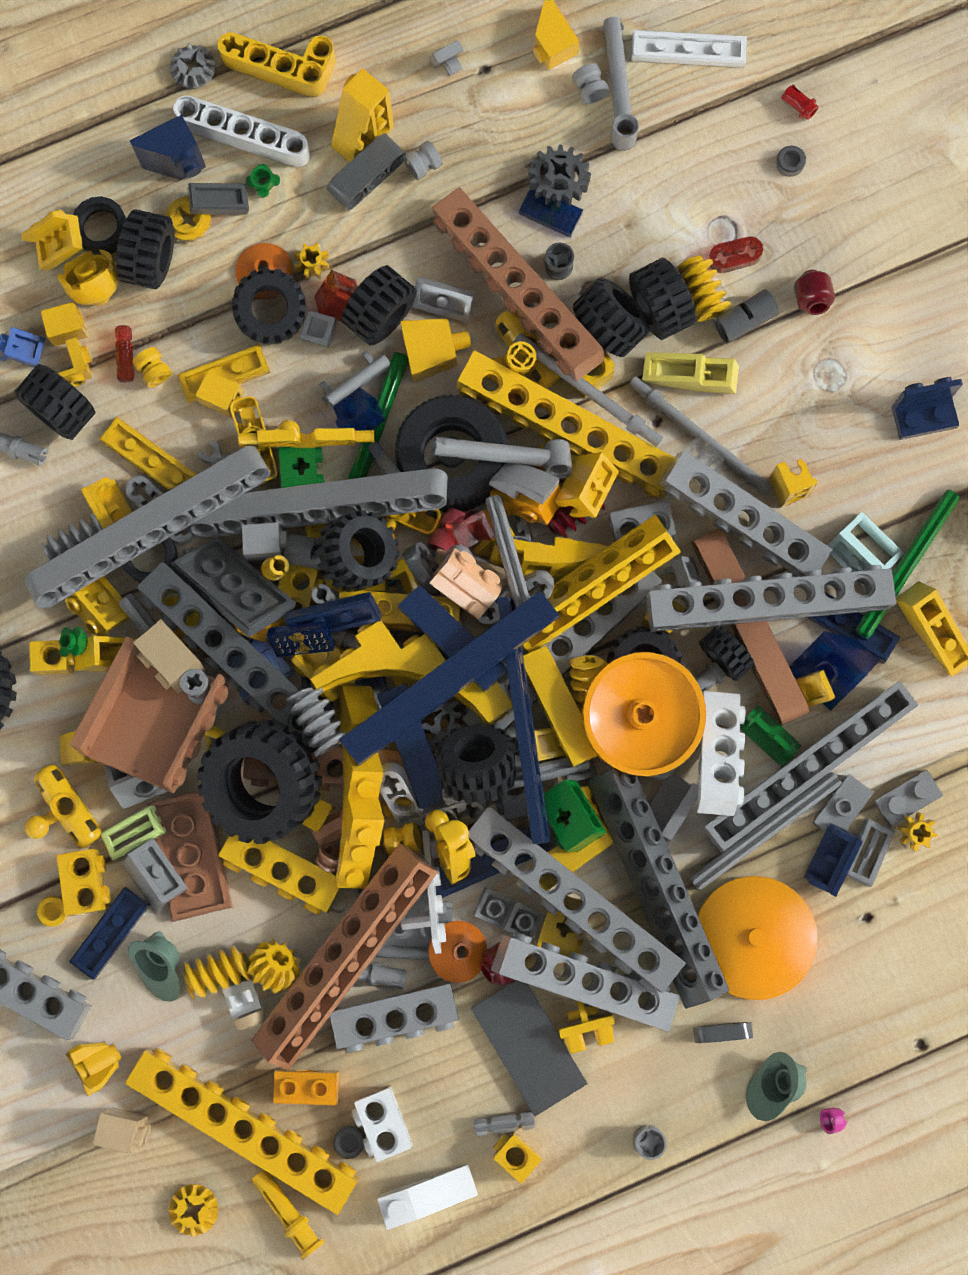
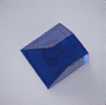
M823 631L789 667L795 679L824 670L835 698L822 704L831 711L868 675L879 662V659L857 639Z

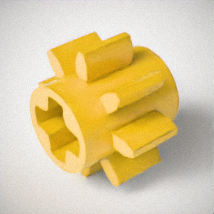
M317 242L314 246H307L303 243L301 252H294L295 259L300 261L294 265L296 272L303 270L305 280H308L310 276H316L318 279H321L320 274L323 269H330L329 264L324 261L329 258L328 251L320 252L319 243ZM313 258L316 263L311 264L308 260Z
M920 812L916 813L915 819L904 815L905 822L902 826H897L896 828L903 835L899 842L903 844L910 842V849L914 851L919 849V845L930 848L929 842L932 837L938 836L931 828L935 821L931 819L924 821V814ZM921 828L920 834L913 835L914 829Z

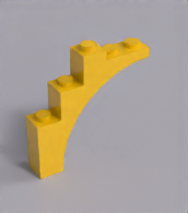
M378 621L375 624L370 623L360 627L357 631L358 634L355 636L358 649L350 648L338 657L339 661L330 667L328 664L319 667L313 672L314 677L310 679L313 689L323 688L324 691L321 693L323 694L339 685L362 678L389 676L419 681L446 660L425 634L421 637L418 635L412 636L403 643L404 648L401 649L383 622ZM472 682L454 695L456 699L478 717L484 726L487 724L494 725L513 713L512 702L498 682L485 693Z
M341 686L337 713L341 722V732L346 731L348 734L378 711L372 687ZM342 744L344 777L343 817L335 882L337 888L365 889L369 882L375 847L380 844L384 825V817L378 799L384 772L378 753L358 766Z

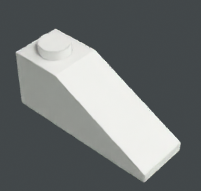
M466 1164L381 1193L377 1200L386 1229L389 1230L475 1197L478 1193L469 1165Z

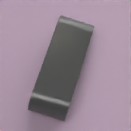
M383 133L337 173L328 183L326 190L349 211L356 207L403 163V156L406 153L386 133Z

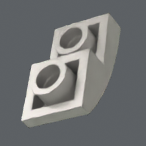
M505 463L490 480L489 485L514 499L519 493H522L543 505L558 487L559 478L533 467Z
M484 887L472 913L473 916L512 934L517 932L532 939L543 917L542 913Z

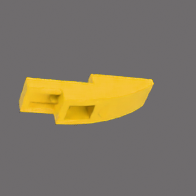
M555 537L552 546L540 542L513 539L524 576L534 571L542 570L548 572L554 580H560L608 547L600 543H589ZM495 538L489 563L503 565Z

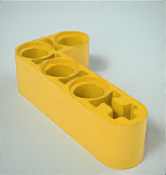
M234 32L224 33L220 36L217 43L222 62L226 67L308 97H317L323 93L336 63L333 42L328 37L321 35L311 39L303 57ZM321 51L328 52V54L323 57L316 56V54ZM256 58H264L260 63L253 62ZM283 67L291 68L288 72H279ZM308 77H317V80L314 82L305 81Z

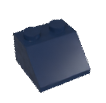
M182 115L129 140L141 167L145 170L182 180L186 177L192 178L198 175L202 169L206 168L198 144Z

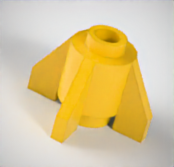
M105 1041L101 1043L79 1044L68 1050V1053L65 1054L81 1080L87 1096L99 1091L106 1084L114 1071L119 1069L118 1061L122 1060L115 1045L112 1043L108 1046Z

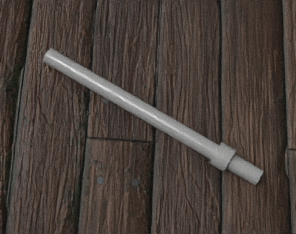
M522 333L516 337L514 343L519 341L529 343L535 349L536 359L627 425L626 429L635 436L639 434L655 447L660 444L663 437L645 424L646 421L637 414L633 416L583 378L576 382L570 374L565 376L556 364L557 359L550 354L547 355L541 347Z
M636 376L631 380L628 386L645 398V403L652 409L657 408L764 495L773 487L770 483L664 399L665 395L656 388L652 390Z

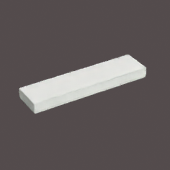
M633 30L631 61L745 67L747 36Z

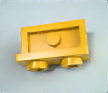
M55 210L49 212L47 216L33 223L30 228L21 233L22 240L35 242L40 270L50 271L83 249L78 217L65 214L64 211Z

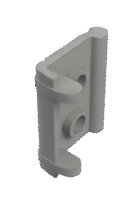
M366 350L362 353V356L368 365L341 385L331 390L325 381L320 383V387L326 394L322 400L330 410L334 409L388 370L390 362L387 357L382 354L374 360Z
M443 901L444 913L438 914L439 923L445 924L452 921V902ZM400 922L378 951L376 957L429 960L428 946L432 937L431 927L402 930Z

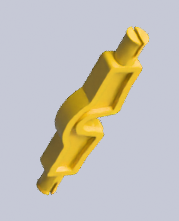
M354 428L313 429L312 433L308 434L301 433L297 429L258 430L257 433L238 434L239 446L317 448L356 445V443L362 442L374 443V430L355 431Z

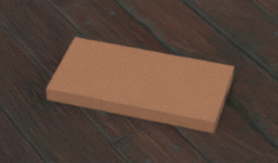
M198 791L147 803V807L155 805L157 810L155 813L162 820L160 824L167 831V833L154 840L188 887L185 892L168 902L172 922L233 908L223 859L218 856L221 850L216 827L211 820L213 816L210 811H205L202 805L205 802L204 797L199 796Z

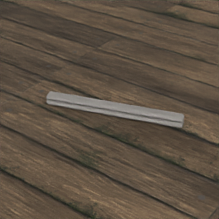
M833 772L828 773L692 875L690 880L697 890L705 888L841 785V781Z

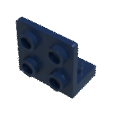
M944 377L934 381L932 385L923 386L922 383H915L906 386L905 390L892 405L899 439L903 440L957 429L959 421L952 397L963 385L962 379L952 380V377Z

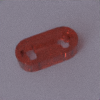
M753 236L720 243L711 249L708 259H712L713 264L710 268L717 270L718 273H727L753 266L761 259L763 244L758 238ZM746 246H749L751 250L756 249L753 257H750L748 253H739L744 252ZM718 253H722L723 257L733 255L727 258L725 264H722L720 260L715 261Z

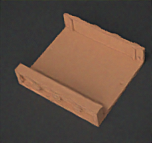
M126 637L77 728L70 745L81 755L174 794L177 787L184 783L187 777L186 769L191 760L198 756L201 749V740L205 732L210 731L217 708L227 699L229 684L220 674L216 678L206 675L208 680L211 681V689L203 704H195L190 701L184 691L177 694L171 686L166 690L154 677L158 673L153 666L147 669L136 657L140 652L133 644L136 640Z

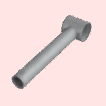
M609 17L604 20L602 32L605 31L615 118L611 142L618 150L626 151L633 148L636 144L639 123L636 117L631 114L622 41L624 26L620 18ZM628 130L631 133L628 135L621 134L619 131Z
M434 437L432 443V454L439 457H457L545 467V472L559 478V480L567 478L572 474L570 445L565 440L556 439L548 441L543 446V449L456 440L446 437Z

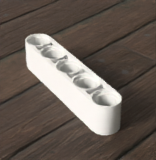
M182 96L174 103L173 110L176 117L183 116L187 111H194V114L190 117H183L193 134L292 167L304 166L310 159L307 139L298 131L192 96ZM213 120H221L220 124L216 126L209 125ZM239 129H248L247 133L243 135L236 134ZM268 137L275 138L274 142L270 144L263 143ZM294 146L302 147L301 151L297 153L290 152V149Z

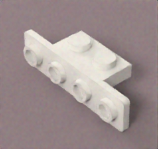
M429 830L422 831L425 860L434 868L433 859L439 858L435 848L437 841L431 840ZM435 867L434 869L438 873L403 918L401 928L402 930L431 927L435 954L442 953L441 942H446L444 923H439L438 914L444 913L442 895H436V886H441L439 867Z

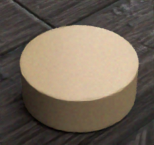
M261 1008L234 1019L237 1031H244L263 1023L266 1016Z

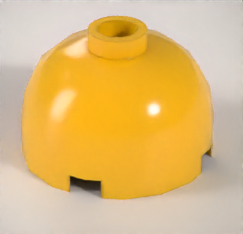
M100 250L102 255H93L91 251L75 256L63 266L65 272L62 276L59 273L58 279L70 299L80 305L100 306L109 301L119 284L116 264L109 252Z

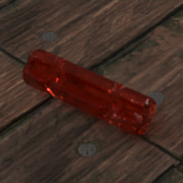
M120 325L115 328V338H117L115 342L116 365L119 367L117 368V379L119 382L128 383L134 380V370L131 368L133 366V346L130 341L132 340V330L128 325Z

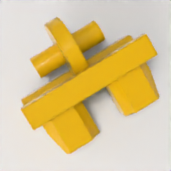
M577 1000L578 1009L567 1012L569 1021L581 1018V1022L558 1028L560 1038L564 1039L570 1054L586 1050L582 1033L594 1030L598 1046L614 1043L612 1025H615L613 1015L609 1014L588 1020L587 1016L598 1014L597 1007L592 1005L584 1007V1003Z

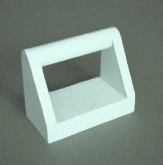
M863 512L828 545L833 549L830 555L844 568L850 567L852 572L863 571V567L869 565H881L882 569L891 568L905 554ZM857 525L892 557L885 565L851 533Z

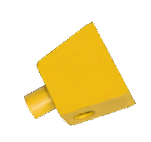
M448 319L400 321L413 382H418L457 366L455 351L471 348L468 330L451 334Z

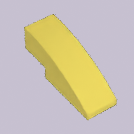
M646 352L642 381L684 390L736 394L739 365L734 358H705L703 354Z

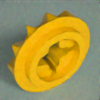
M188 196L176 199L166 210L165 216L171 217L174 226V237L179 241L188 240L193 242L194 239L203 237L207 229L210 228L211 214H190ZM181 212H183L185 215L187 214L189 217L195 215L193 217L195 224L194 227L192 225L190 226L188 223L181 225L184 223L183 215Z
M190 1184L180 1188L172 1196L168 1212L171 1224L174 1225L179 1233L193 1237L204 1234L212 1228L218 1217L219 1206L215 1195L210 1189L199 1184ZM188 1201L193 1206L205 1204L198 1212V1220L193 1215L182 1217L189 1208Z

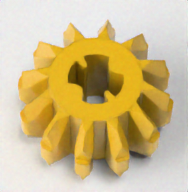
M274 939L268 941V943L263 941L251 953L247 962L249 964L247 973L255 976L253 984L260 983L263 991L270 988L274 994L278 991L289 989L299 977L301 971L299 968L301 959L294 956L295 949L289 950L286 948L285 942L278 945Z

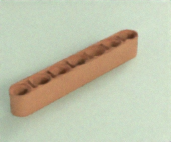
M716 529L692 540L693 549L711 585H713V581L719 579H731L732 583L744 582L743 579L746 577L721 530ZM739 593L733 594V601L737 606L745 607L747 605L744 595ZM768 622L731 624L730 626L738 642L745 647V650L750 653V657L754 660L755 664L751 669L778 723L783 726L809 714L807 702Z

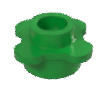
M259 164L246 177V185L253 187L257 191L258 196L262 198L267 197L269 191L274 186L280 184L279 175L273 174L266 164ZM261 179L266 180L264 183L260 182Z
M75 626L74 629L69 627L63 628L59 640L61 656L67 657L69 654L79 656L85 651L87 636L81 627Z

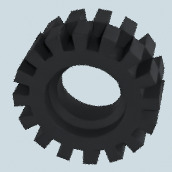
M715 626L699 641L701 649L712 660V663L716 662L726 676L731 677L734 681H738L755 664L753 658L750 657V653L745 650V647L742 644L740 645L735 637L733 638L731 633L725 631L723 627Z

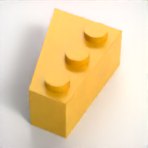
M363 68L356 75H350L343 85L331 147L349 162L383 133L388 134L394 128L389 89Z

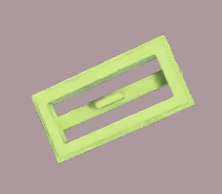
M150 805L101 832V837L112 860H118L152 838L156 839L167 833L165 827H162L160 824L162 822L160 816H157L155 813L157 811L155 805ZM146 816L149 817V821L111 841L110 837ZM151 827L154 828V830L150 833L142 836L141 838L131 842L130 844L122 847L117 851L115 850V847L121 845L122 843L130 840L131 838L139 835L140 833L148 830Z

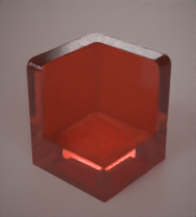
M331 270L314 297L318 312L342 322L341 318L345 305L358 287L357 281Z
M483 510L469 511L445 524L455 545H463L469 548L482 540L495 538Z

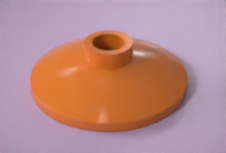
M259 243L250 246L240 255L236 264L235 272L238 284L241 283L240 280L244 276H249L250 272L254 270L260 271L258 267L263 263L268 265L269 270L280 269L283 273H288L293 277V264L289 255L281 247L271 243ZM263 290L254 298L270 299L280 295V293L275 290Z
M447 922L444 924L446 942H441L442 953L435 954L432 937L428 946L430 965L435 973L446 981L455 983L469 981L481 971L479 964L482 962L483 952L487 950L486 940L481 931L469 922ZM460 946H463L466 951L462 958L457 955V949Z

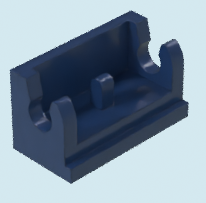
M830 822L805 872L804 878L808 880V883L837 897L863 843L861 836Z

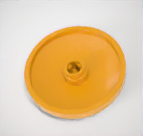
M649 652L633 653L613 660L593 678L583 701V727L591 747L605 763L627 774L654 776L675 769L684 763L695 751L705 730L706 705L698 682L683 665L661 654Z
M747 876L731 880L715 889L706 898L698 911L697 916L730 990L727 993L748 1000H766L778 997L800 983L813 963L817 948V931L813 916L804 900L793 889L780 881L762 876Z

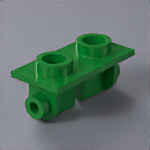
M759 705L745 717L744 724H740V730L781 768L802 747L793 736Z

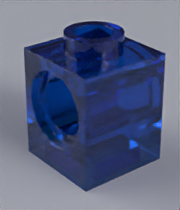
M361 387L357 388L333 407L337 416L335 422L338 428H354L355 431L373 430L386 420L377 399Z

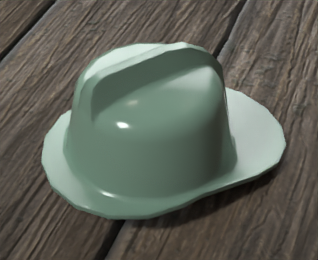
M160 931L153 933L144 941L132 942L128 947V955L136 966L147 989L155 997L163 1001L171 1002L176 1000L181 993V985L175 972L179 962L177 948Z
M776 1052L771 1054L753 1076L747 1087L746 1102L750 1113L757 1120L765 1122L777 1118L790 1103L797 1101L804 1094L807 1068L804 1065L797 1064L787 1053Z

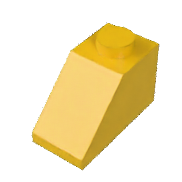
M544 0L535 33V47H533L537 60L540 63L544 62L549 70L574 57L579 52V39L554 0Z
M107 636L87 637L85 651L79 656H74L75 671L108 672L125 638Z

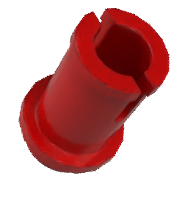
M794 84L790 85L781 97L783 101L800 113L799 117L801 119H811L819 108L814 98L809 99Z

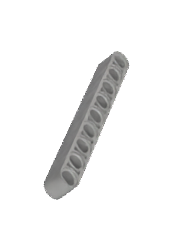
M247 446L236 451L28 573L24 582L35 605L38 608H49L263 483L269 477L270 470L257 448Z
M424 469L248 492L191 524L190 530L198 537L211 538L242 534V525L278 522L281 529L323 524L359 510H366V513L374 512L379 517L440 509L446 505L448 477L442 470Z

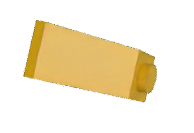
M918 581L896 597V601L910 625L949 676L953 677L968 665V645L937 589Z

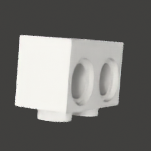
M391 1086L357 1099L354 1102L356 1108L352 1109V1114L357 1127L363 1126L367 1138L363 1139V1143L369 1157L374 1156L376 1162H379L412 1148V1140ZM371 1102L380 1103L384 1109L383 1116L376 1119L370 1117L367 1113V1105ZM385 1131L392 1133L395 1137L394 1146L390 1148L382 1147L378 1142L380 1133Z

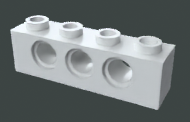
M704 691L706 724L699 743L697 813L734 816L737 805H742L744 799V787L739 786V778H743L745 762L744 759H739V751L744 750L745 733L740 732V724H744L745 706H740V694ZM717 725H724L727 729L720 728ZM717 751H723L727 755H720ZM716 778H723V779H725L727 782H726V783L719 782V781L716 780Z

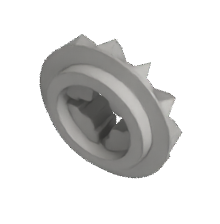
M188 43L186 47L178 48L176 54L171 56L169 68L173 79L179 85L186 88H199L206 85L212 79L216 65L210 50L208 51L201 44L194 46ZM196 57L199 67H193L188 73V67L185 63H191Z

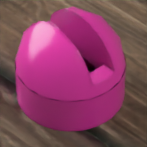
M834 1107L823 1109L820 1113L822 1129L827 1134L838 1133L845 1129L847 1125V1120L845 1121L844 1118L845 1112L840 1108Z

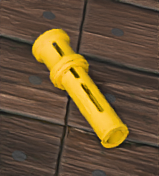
M262 1170L250 1180L285 1227L283 1230L285 1237L292 1239L301 1252L300 1258L302 1260L325 1243L323 1238L319 1239L309 1226L308 1217H305L304 1214L302 1216L299 1214L270 1173Z

